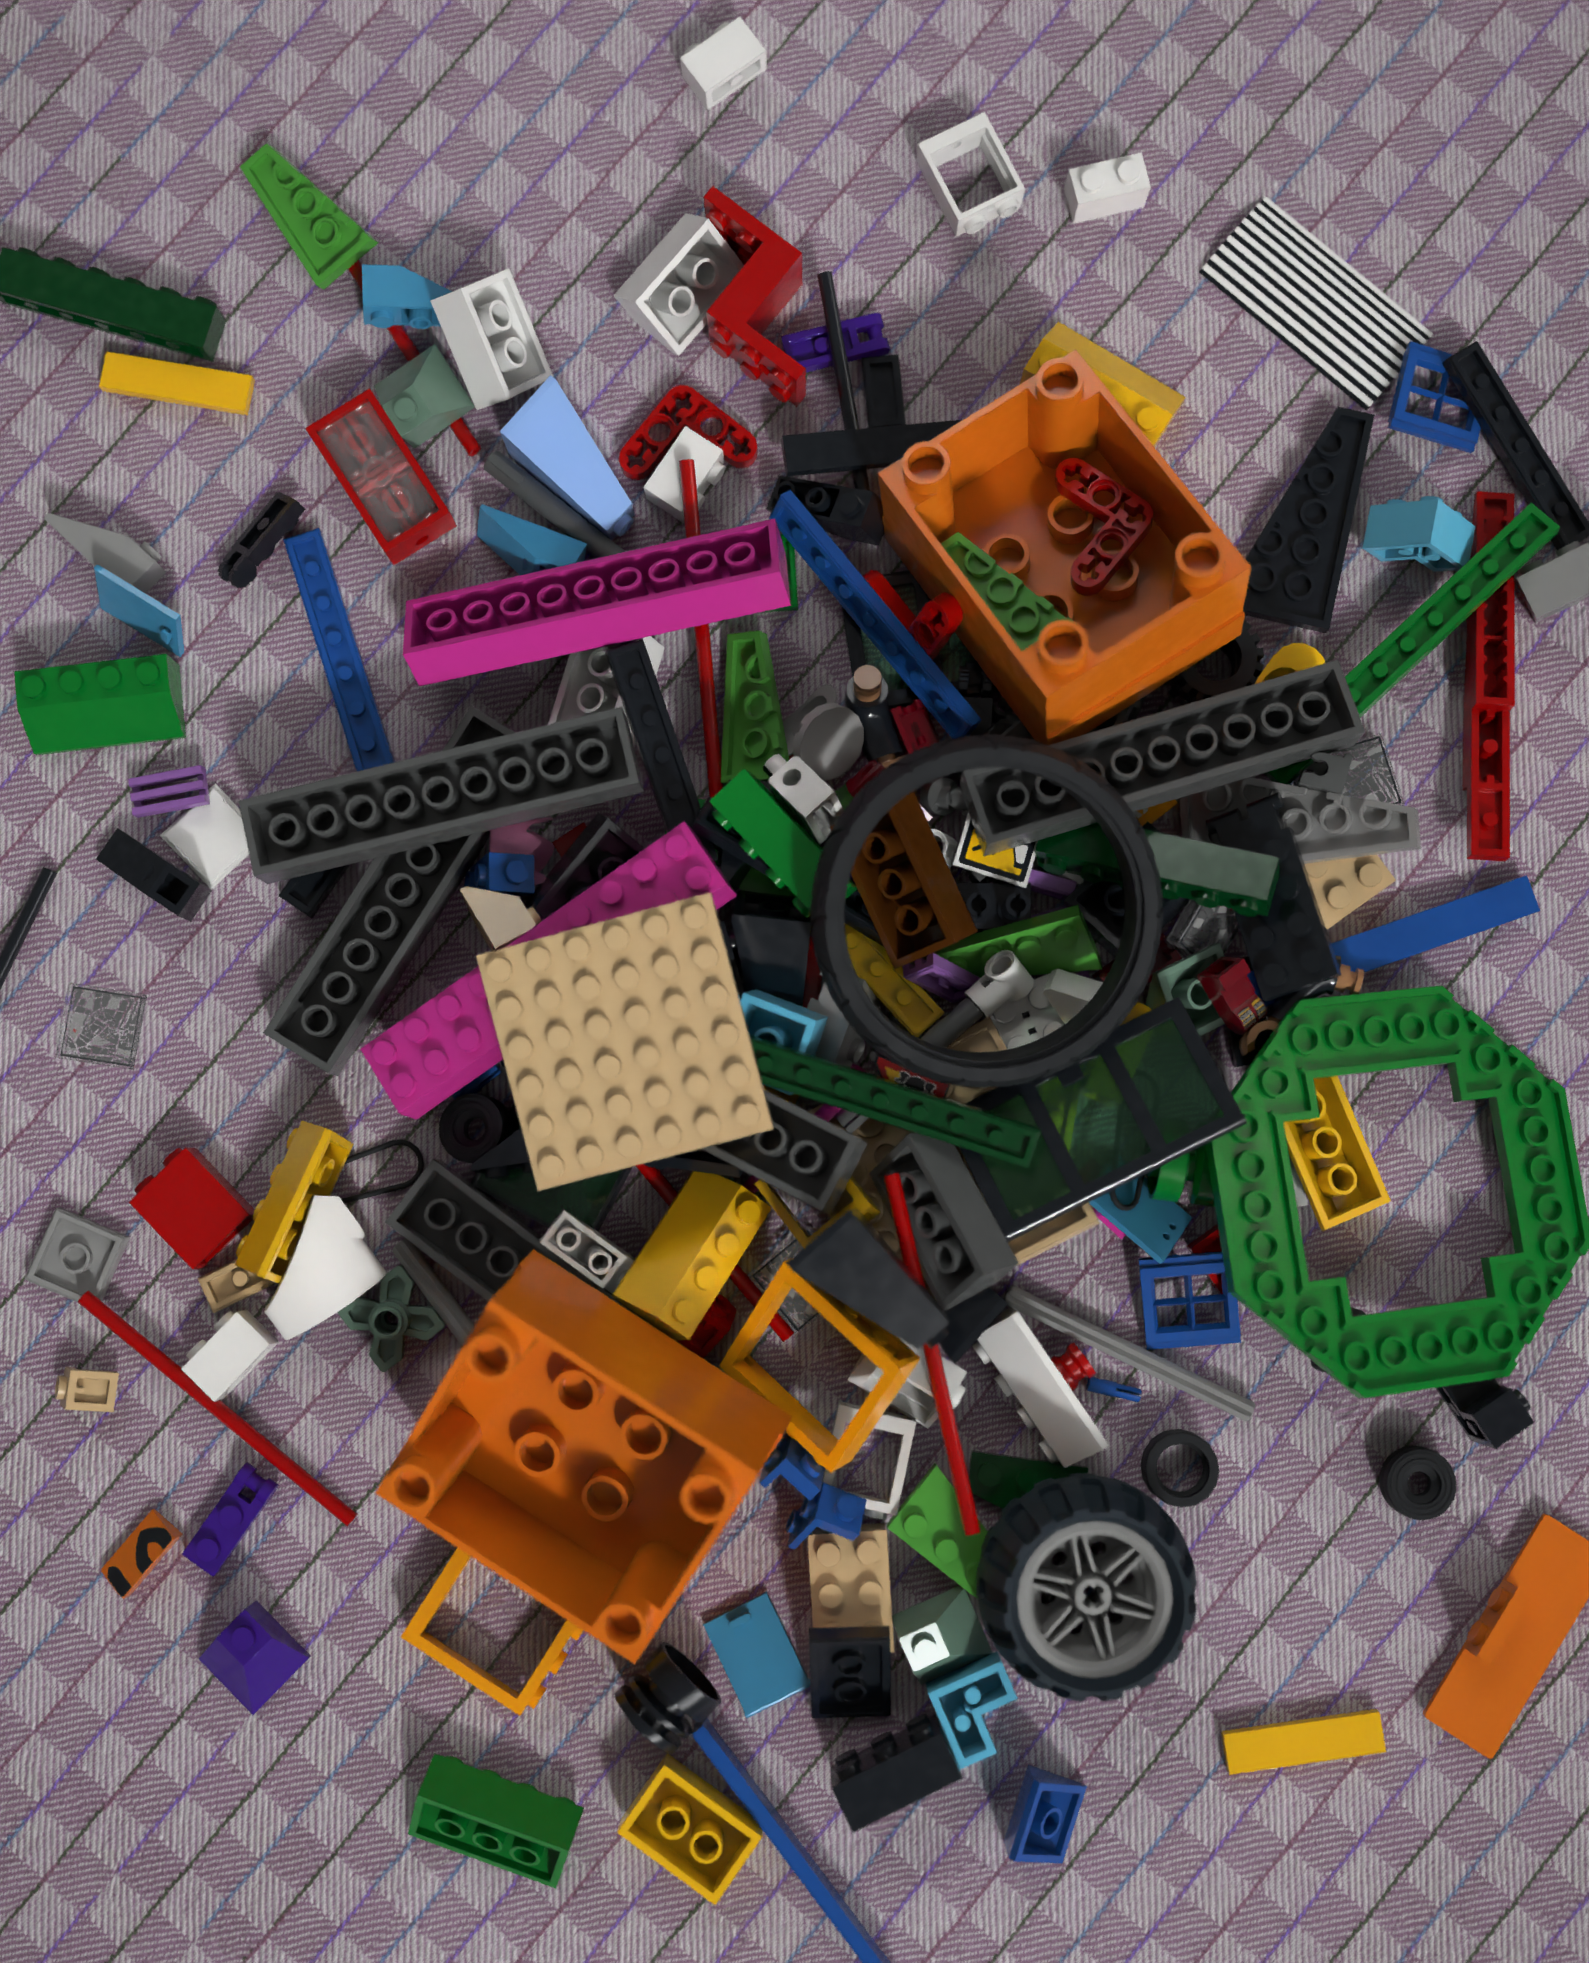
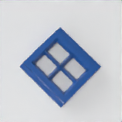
M1410 341L1404 352L1388 419V428L1464 452H1474L1481 426L1465 401L1445 395L1449 374L1442 362L1454 354ZM1416 366L1442 373L1438 393L1412 385ZM1410 392L1436 400L1432 419L1406 411ZM1443 402L1469 410L1465 429L1439 422Z
M1222 1251L1170 1255L1161 1264L1152 1257L1138 1258L1147 1350L1241 1343L1238 1300L1228 1292ZM1221 1273L1223 1294L1193 1296L1191 1276ZM1184 1276L1185 1297L1156 1299L1154 1279ZM1223 1302L1225 1322L1195 1324L1194 1304ZM1186 1304L1188 1325L1158 1327L1157 1307Z

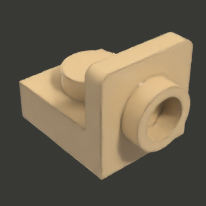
M65 1366L64 1376L58 1375L56 1380L55 1399H61L60 1406L65 1410L114 1412L119 1373L117 1371L85 1370Z

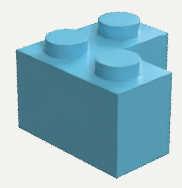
M1424 496L1420 498V501L1411 502L1391 499L1386 504L1370 505L1362 549L1382 562L1416 559L1433 572L1456 571L1461 569L1470 560L1476 526L1462 517V513L1447 506L1444 500L1439 497Z
M998 1651L925 1683L930 1700L960 1769L997 1753L982 1714L1018 1699Z

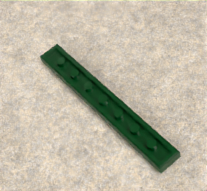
M750 1035L762 1084L1029 1168L1041 1133V1129Z

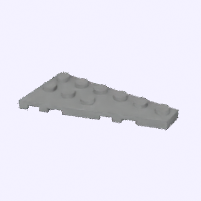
M1250 777L1180 798L1182 837L1221 845L1217 833L1212 835L1209 833L1206 820L1236 808L1240 810L1243 820L1247 819L1249 815L1246 804L1279 792L1284 802V807L1278 809L1284 828L1290 827L1293 829L1304 864L1421 849L1418 810L1415 807L1371 799H1360L1338 793L1316 791L1305 787Z

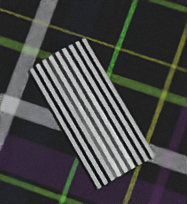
M1265 197L1246 216L1199 271L1200 274L1366 411L1399 374L1407 344L1412 341L1424 345L1433 335L1431 331L1268 197Z

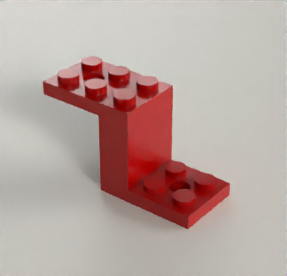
M712 186L703 197L705 218L712 222L731 249L736 252L737 257L744 266L706 311L710 346L721 357L727 359L730 356L739 363L741 371L747 377L754 381H757L759 378L768 385L770 393L776 399L783 403L789 401L795 407H798L806 397V368L762 334L802 286V252Z

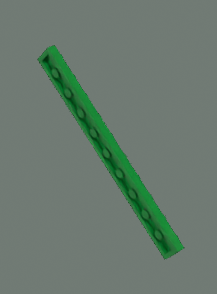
M1530 503L1345 676L1360 718L1558 533L1560 526L1533 503ZM1305 760L1265 772L1264 774L1272 782L1289 785L1314 760Z

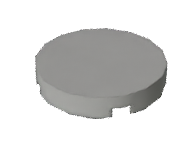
M835 703L817 706L806 714L800 723L803 726L799 734L795 733L793 756H798L822 780L840 777L853 766L860 755L864 743V728L859 716L849 708Z

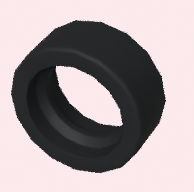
M1182 1429L1163 1431L1152 1438L1143 1450L1140 1464L1143 1480L1150 1492L1168 1505L1181 1508L1195 1506L1207 1499L1217 1485L1219 1476L1217 1456L1210 1444L1193 1432ZM1182 1444L1190 1446L1201 1458L1203 1466L1201 1478L1189 1490H1171L1163 1485L1158 1477V1458L1165 1449L1173 1445Z

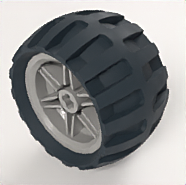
M1075 1473L1069 1477L1060 1479L1048 1478L1034 1484V1488L1018 1499L1014 1497L1002 1509L1001 1517L993 1527L989 1528L984 1539L979 1566L977 1567L976 1589L979 1610L986 1631L1003 1659L1021 1677L1040 1689L1054 1692L1061 1698L1084 1701L1087 1697H1097L1104 1702L1120 1699L1123 1697V1692L1137 1686L1142 1690L1157 1680L1156 1674L1167 1663L1174 1664L1184 1648L1182 1642L1185 1631L1192 1629L1196 1616V1571L1181 1531L1168 1513L1156 1501L1136 1487L1118 1479L1088 1473ZM1096 1541L1103 1542L1105 1544L1104 1551L1100 1554L1091 1552L1090 1546ZM1063 1551L1066 1556L1057 1565L1053 1564L1051 1560L1053 1554ZM1131 1571L1133 1573L1132 1581L1121 1583L1123 1578ZM1088 1585L1096 1590L1095 1594L1091 1597L1083 1592L1084 1588ZM1044 1591L1055 1595L1054 1600L1050 1604H1043L1041 1602V1594ZM1111 1610L1122 1613V1616L1114 1623L1108 1621L1107 1612ZM1082 1621V1630L1077 1634L1071 1633L1070 1631Z

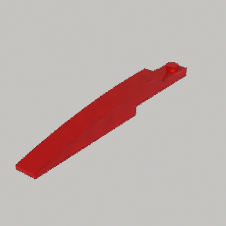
M1476 491L1474 494L1472 521L1476 528L1470 559L1514 519V493ZM1514 575L1467 618L1462 791H1467V859L1505 862L1510 858V710L1515 706Z

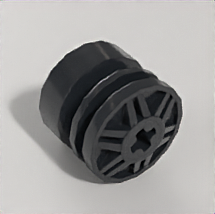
M663 1642L644 1661L645 1669L652 1680L635 1672L628 1678L630 1686L624 1684L614 1694L621 1710L637 1731L664 1752L673 1754L682 1745L680 1737L687 1739L693 1733L685 1714L693 1720L702 1723L722 1700L713 1684L689 1658L671 1644Z

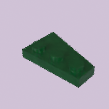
M971 1450L968 1477L972 1494L1003 1509L1014 1497L1017 1499L1034 1488V1484L1048 1478L1060 1479L1069 1477L1075 1473H1088L1089 1468L1074 1464L1064 1468L1059 1462L1051 1463L1045 1460Z

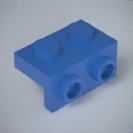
M785 1433L764 1464L759 1483L766 1488L781 1474L810 1501L821 1491L825 1467L820 1466L797 1440L792 1439Z

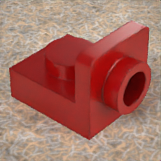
M718 1294L689 1340L677 1341L701 1358H704L730 1331L737 1311L736 1308L724 1296Z

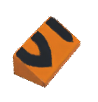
M152 1509L102 1567L101 1572L117 1594L125 1599L137 1589L183 1533L158 1511Z

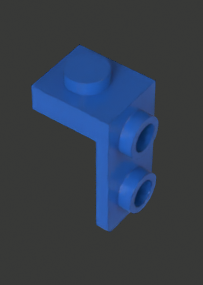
M489 852L474 864L470 871L466 872L464 887L469 886L509 895L531 896L535 893L534 855Z
M823 1482L821 1491L810 1501L805 1497L802 1506L798 1510L793 1509L786 1524V1532L790 1533L787 1547L795 1550L816 1527L854 1541L860 1534L867 1499Z

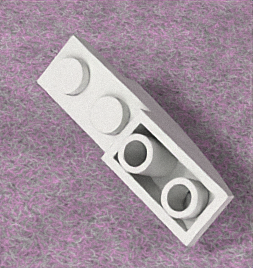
M564 1209L539 1241L598 1286L605 1288L612 1294L635 1260L630 1254Z

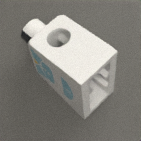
M780 754L773 755L763 766V771L770 777L768 780L769 786L777 800L820 845L828 838L831 832L829 827L836 823L844 811L835 791L798 756H794L789 761H786Z

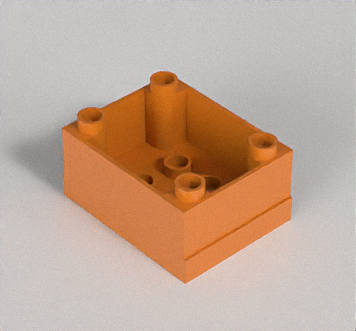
M1077 350L1072 351L1063 358L1047 361L1039 368L1036 375L930 441H923L912 445L905 452L903 458L878 473L884 514L882 519L885 539L930 600L943 592L949 593L957 599L963 611V620L955 630L956 635L1035 741L1051 745L1085 735L1234 640L1242 633L1245 617L1243 607L1251 566ZM1068 458L1084 460L1146 500L1153 509V523L1150 532L1104 588L1092 596H1083L1072 588L1070 583L1071 566L1105 523L1057 491L1055 486L1056 468L1059 463ZM1076 473L1072 477L1066 475V482L1070 483L1073 479L1079 481L1080 474ZM1084 486V494H1086V491H1087V489H1088V488L1085 487V486ZM1108 491L1097 492L1093 497L1097 504L1104 506L1111 504L1115 499L1114 495ZM1124 502L1121 503L1120 508L1124 510ZM1138 513L1135 517L1129 515V523H1133L1136 520L1142 522L1141 514ZM955 533H961L992 557L998 566L1009 574H1014L1023 581L1024 586L1037 596L1044 597L1053 604L1055 610L1064 617L1071 618L1073 621L1057 620L1048 624L1041 631L1038 641L1021 651L941 543ZM1115 539L1106 540L1101 545L1102 551L1109 555L1117 554L1123 548L1122 544ZM1096 559L1095 566L1088 574L1081 572V580L1085 581L1089 577L1095 580V569L1099 565Z
M533 1249L519 1263L510 1280L489 1301L375 1494L635 1664L759 1476L764 1464L783 1437L792 1416Z

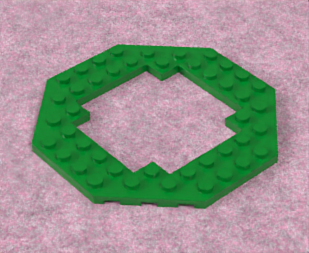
M1442 985L1296 1001L1284 1015L1231 1091L1239 1109L1245 1115L1247 1124L1205 1144L1228 1292L1357 1398H1371L1509 1377L1517 1365L1515 1360L1525 1344H1530L1544 1322L1545 1318L1543 1315L1552 1300L1559 1298L1572 1277L1571 1270L1579 1257L1585 1256L1589 1250V1220L1565 1088L1554 1079H1547L1534 1068L1536 1064L1514 1045L1508 1046L1493 1033L1495 1030L1472 1010L1466 1011L1452 999L1454 995ZM1447 1064L1454 1102L1479 1099L1489 1100L1515 1253L1480 1258L1487 1294L1485 1298L1352 1316L1346 1277L1309 1281L1284 1122L1320 1117L1314 1079ZM1220 1108L1210 1122L1224 1116Z

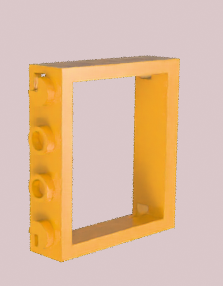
M790 1258L782 1263L719 1366L729 1376L791 1415L792 1419L785 1432L792 1439L797 1440L820 1466L825 1467L832 1473L853 1460L921 1358L896 1335L791 1270L786 1264L792 1259ZM791 1288L799 1293L884 1372L839 1440L750 1356Z
M457 1548L401 1635V1638L521 1716L527 1705L533 1709L536 1707L547 1689L541 1685V1682L548 1671L556 1675L568 1656V1653L562 1649L570 1637L577 1641L583 1630L566 1620L521 1693L504 1684L425 1631L472 1558Z

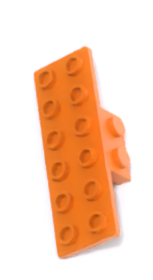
M1547 1514L1541 1515L1500 1585L1491 1593L1487 1606L1479 1620L1470 1628L1465 1643L1424 1709L1423 1716L1486 1758L1492 1759L1589 1598V1541L1553 1517Z

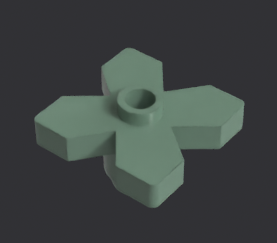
M402 1264L393 1268L380 1280V1301L360 1296L338 1311L339 1316L350 1330H370L374 1335L369 1356L381 1372H386L404 1358L405 1335L427 1341L446 1326L433 1306L409 1305L415 1282ZM388 1311L393 1312L397 1316V1324H392L388 1321Z

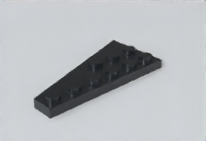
M1337 407L1245 558L1251 566L1243 612L1246 616L1326 633L1329 630L1375 414L1343 407Z

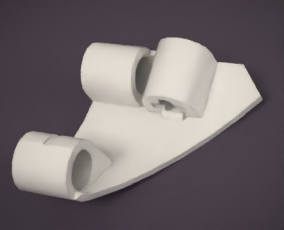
M312 1196L292 1257L272 1299L265 1307V1314L285 1340L292 1339L331 1317L367 1292L387 1273L363 1240L365 1237L363 1229L339 1196Z

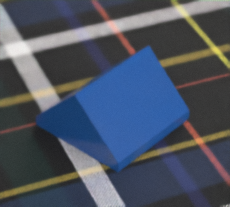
M1028 1764L1003 1841L1008 1858L1014 1862L1063 1864L1087 1786Z

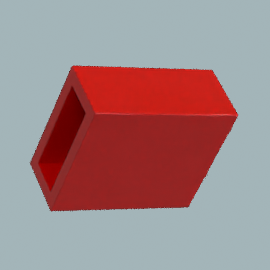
M185 1147L183 1150L177 1148L165 1158L162 1163L165 1167L155 1177L150 1175L136 1186L134 1191L137 1195L129 1203L191 1269H201L253 1220L255 1209L197 1148Z

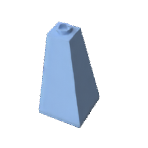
M550 375L500 430L509 456L550 492L609 539L613 540L616 535L621 537L630 529L634 522L632 517L635 514L632 503L559 383Z

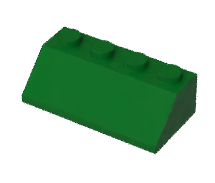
M167 654L14 671L17 709L35 755L186 738L180 666Z
M743 769L710 800V803L716 808L712 815L727 831L733 827L743 837L738 844L753 860L760 856L769 866L765 871L767 876L780 889L786 885L796 895L791 900L792 903L808 918L810 916L814 877L823 849L753 773ZM850 878L845 899L857 890L855 883Z
M434 1753L416 1797L408 1835L556 1889L584 1807L576 1805L569 1798L554 1797L540 1792L530 1784H518L501 1778L498 1773L492 1770H479L471 1767L456 1757H444Z

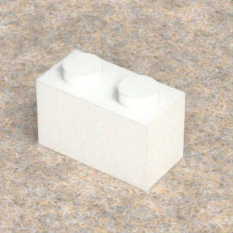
M738 17L731 23L726 22L720 25L713 35L701 44L695 43L686 49L683 56L680 57L682 78L708 111L767 70L766 50L742 18Z
M1142 152L1069 169L1064 193L1073 224L1145 206L1151 185Z
M686 426L643 487L646 500L682 523L685 521L679 461L686 459L694 460L699 510L705 500L704 492L710 483L716 485L726 469V466L723 465V450Z
M248 1310L237 1311L235 1314L229 1311L215 1324L216 1334L208 1342L204 1339L198 1342L186 1355L189 1361L182 1370L214 1402L225 1399L279 1343Z

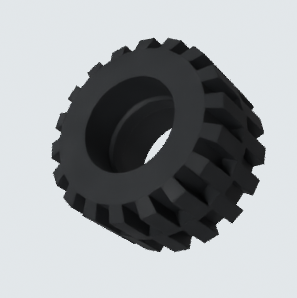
M1245 621L1241 635L1220 648L1228 656L1231 663L1232 671L1229 679L1223 681L1206 679L1198 673L1193 665L1164 684H1170L1171 689L1168 692L1173 699L1179 696L1182 699L1179 705L1183 706L1255 684L1258 676L1263 671L1264 664H1261L1260 661L1264 657V650L1256 646L1260 641L1258 634L1255 633L1252 636L1249 634L1248 630L1251 628V625Z

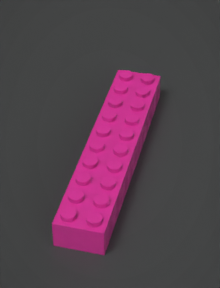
M774 518L406 601L403 656L418 685L424 686L791 606L786 552L776 520Z
M684 821L506 947L710 892L713 895L717 910L736 897L737 894L698 836ZM479 966L360 1049L399 1114L417 1120L503 1060Z

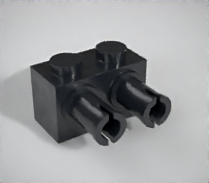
M956 883L978 931L976 933L1031 918V883H1027L1026 888L1010 883Z

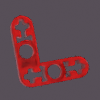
M678 385L665 395L619 453V463L623 474L632 480H641L650 475L660 463L685 426L721 448L724 460L736 468H746L755 462L758 455V445L752 433L695 389L687 385ZM686 398H689L690 409L687 410L683 407L678 411L675 417L676 422L679 424L675 425L674 421L670 418L677 409L675 400L684 401ZM709 418H716L723 425L721 431L713 436L705 434L701 429L703 422ZM654 425H666L670 429L668 438L664 441L653 440L649 436V431ZM730 430L733 431L730 433L731 440L737 445L741 446L745 442L748 443L749 454L746 455L741 452L738 456L734 455L733 444L726 440ZM644 440L645 444L649 447L642 456L644 465L640 467L636 464L630 468L628 457L632 455L637 458L643 452V443L640 441Z
M1068 458L1059 463L1056 468L1055 486L1057 491L1105 523L1071 566L1070 583L1072 588L1078 594L1092 596L1105 587L1150 532L1153 523V509L1146 500L1084 460ZM1076 473L1080 474L1079 481L1073 479L1070 483L1066 482V475L1072 477ZM1084 486L1088 488L1086 494H1084ZM1108 491L1114 495L1115 499L1111 504L1104 506L1097 504L1093 497L1097 492ZM1122 502H1124V510L1120 508ZM1138 513L1142 515V522L1139 520L1133 523L1128 522L1129 515L1135 517ZM1109 539H1115L1122 544L1123 548L1119 553L1109 555L1102 551V543ZM1096 559L1099 565L1095 569V580L1090 577L1085 581L1081 580V572L1088 574L1095 566Z
M870 570L862 575L929 657L934 659L963 620V611L957 599L953 595L943 592L927 602L917 617H915L880 572Z

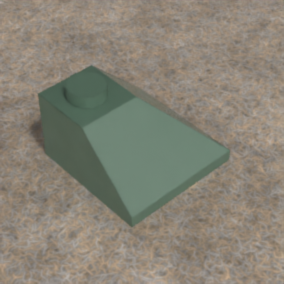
M435 344L374 385L384 411L400 436L414 449L475 408L474 403Z
M1214 943L1154 972L1146 1006L1153 1010L1179 997L1200 1036L1224 1025L1225 1023L1197 978L1198 974L1219 958L1224 957L1220 943ZM1173 1020L1154 1029L1157 1042L1175 1045L1185 1044Z
M960 1585L892 1615L898 1639L920 1685L993 1653L968 1594Z

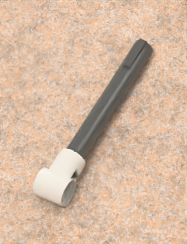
M496 450L487 457L484 464L486 472L564 534L587 543L586 551L593 557L600 558L626 552L500 451Z
M1003 950L994 954L985 965V974L964 992L966 998L920 1039L939 1047L948 1048L982 1016L988 1018L1006 1001H1017L1025 997L1032 990L1034 979L1012 951ZM843 1109L834 1116L847 1132L851 1134L868 1119V1117Z

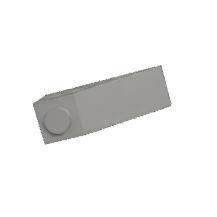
M48 513L44 517L91 564L102 566L144 593H147L167 573L157 563L162 557L146 541L139 546L127 535L52 513Z

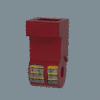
M1221 957L1198 974L1197 978L1225 1025L1235 1034L1243 1035L1266 1017L1267 1010L1262 1000L1255 994V989L1247 976L1251 971L1245 959Z

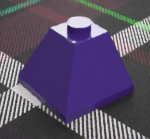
M256 1600L246 1607L217 1636L199 1657V1660L254 1715L311 1656Z

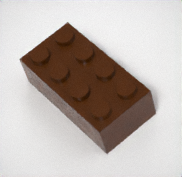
M912 791L896 803L878 821L861 847L850 873L894 969L978 932L914 791Z

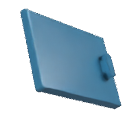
M95 565L94 572L100 608L181 657L184 653L181 615L102 566Z
M1113 1155L1097 1178L1111 1172ZM1120 1155L1117 1168L1128 1163ZM1144 1177L1139 1202L1134 1209L1125 1211L1117 1208L1112 1202L1109 1192L1089 1202L1092 1207L1159 1264L1165 1261L1193 1218L1175 1202L1150 1199L1148 1196V1179ZM1138 1178L1115 1189L1116 1197L1123 1205H1128L1133 1201Z
M767 1592L703 1623L742 1705L746 1718L811 1686L810 1679L805 1673Z

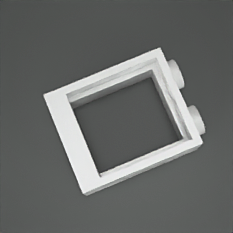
M985 112L918 144L916 162L956 237L965 232L968 234L976 233L985 227L988 221L998 216L1001 218L1009 217L1017 212L1022 205L1025 187ZM981 147L1004 193L960 213L937 167L975 148Z
M903 1341L921 1359L889 1406L909 1418L915 1419L917 1423L928 1429L936 1421L938 1414L923 1348L916 1349ZM862 1353L847 1380L870 1393L884 1372ZM941 1356L952 1407L955 1409L966 1390L961 1383L967 1371Z
M838 1401L832 1434L838 1440L844 1432L845 1423L852 1421L860 1409V1405ZM885 1411L875 1425L874 1429L897 1433L902 1436L889 1499L885 1500L849 1492L867 1499L864 1515L886 1520L888 1514H897L916 1426L915 1419H911L906 1415ZM825 1468L823 1482L832 1486L835 1471L830 1473Z

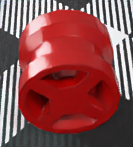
M1074 1342L1066 1347V1352L1060 1357L1053 1356L1050 1358L1072 1391L1078 1388L1079 1381L1096 1375L1095 1370Z

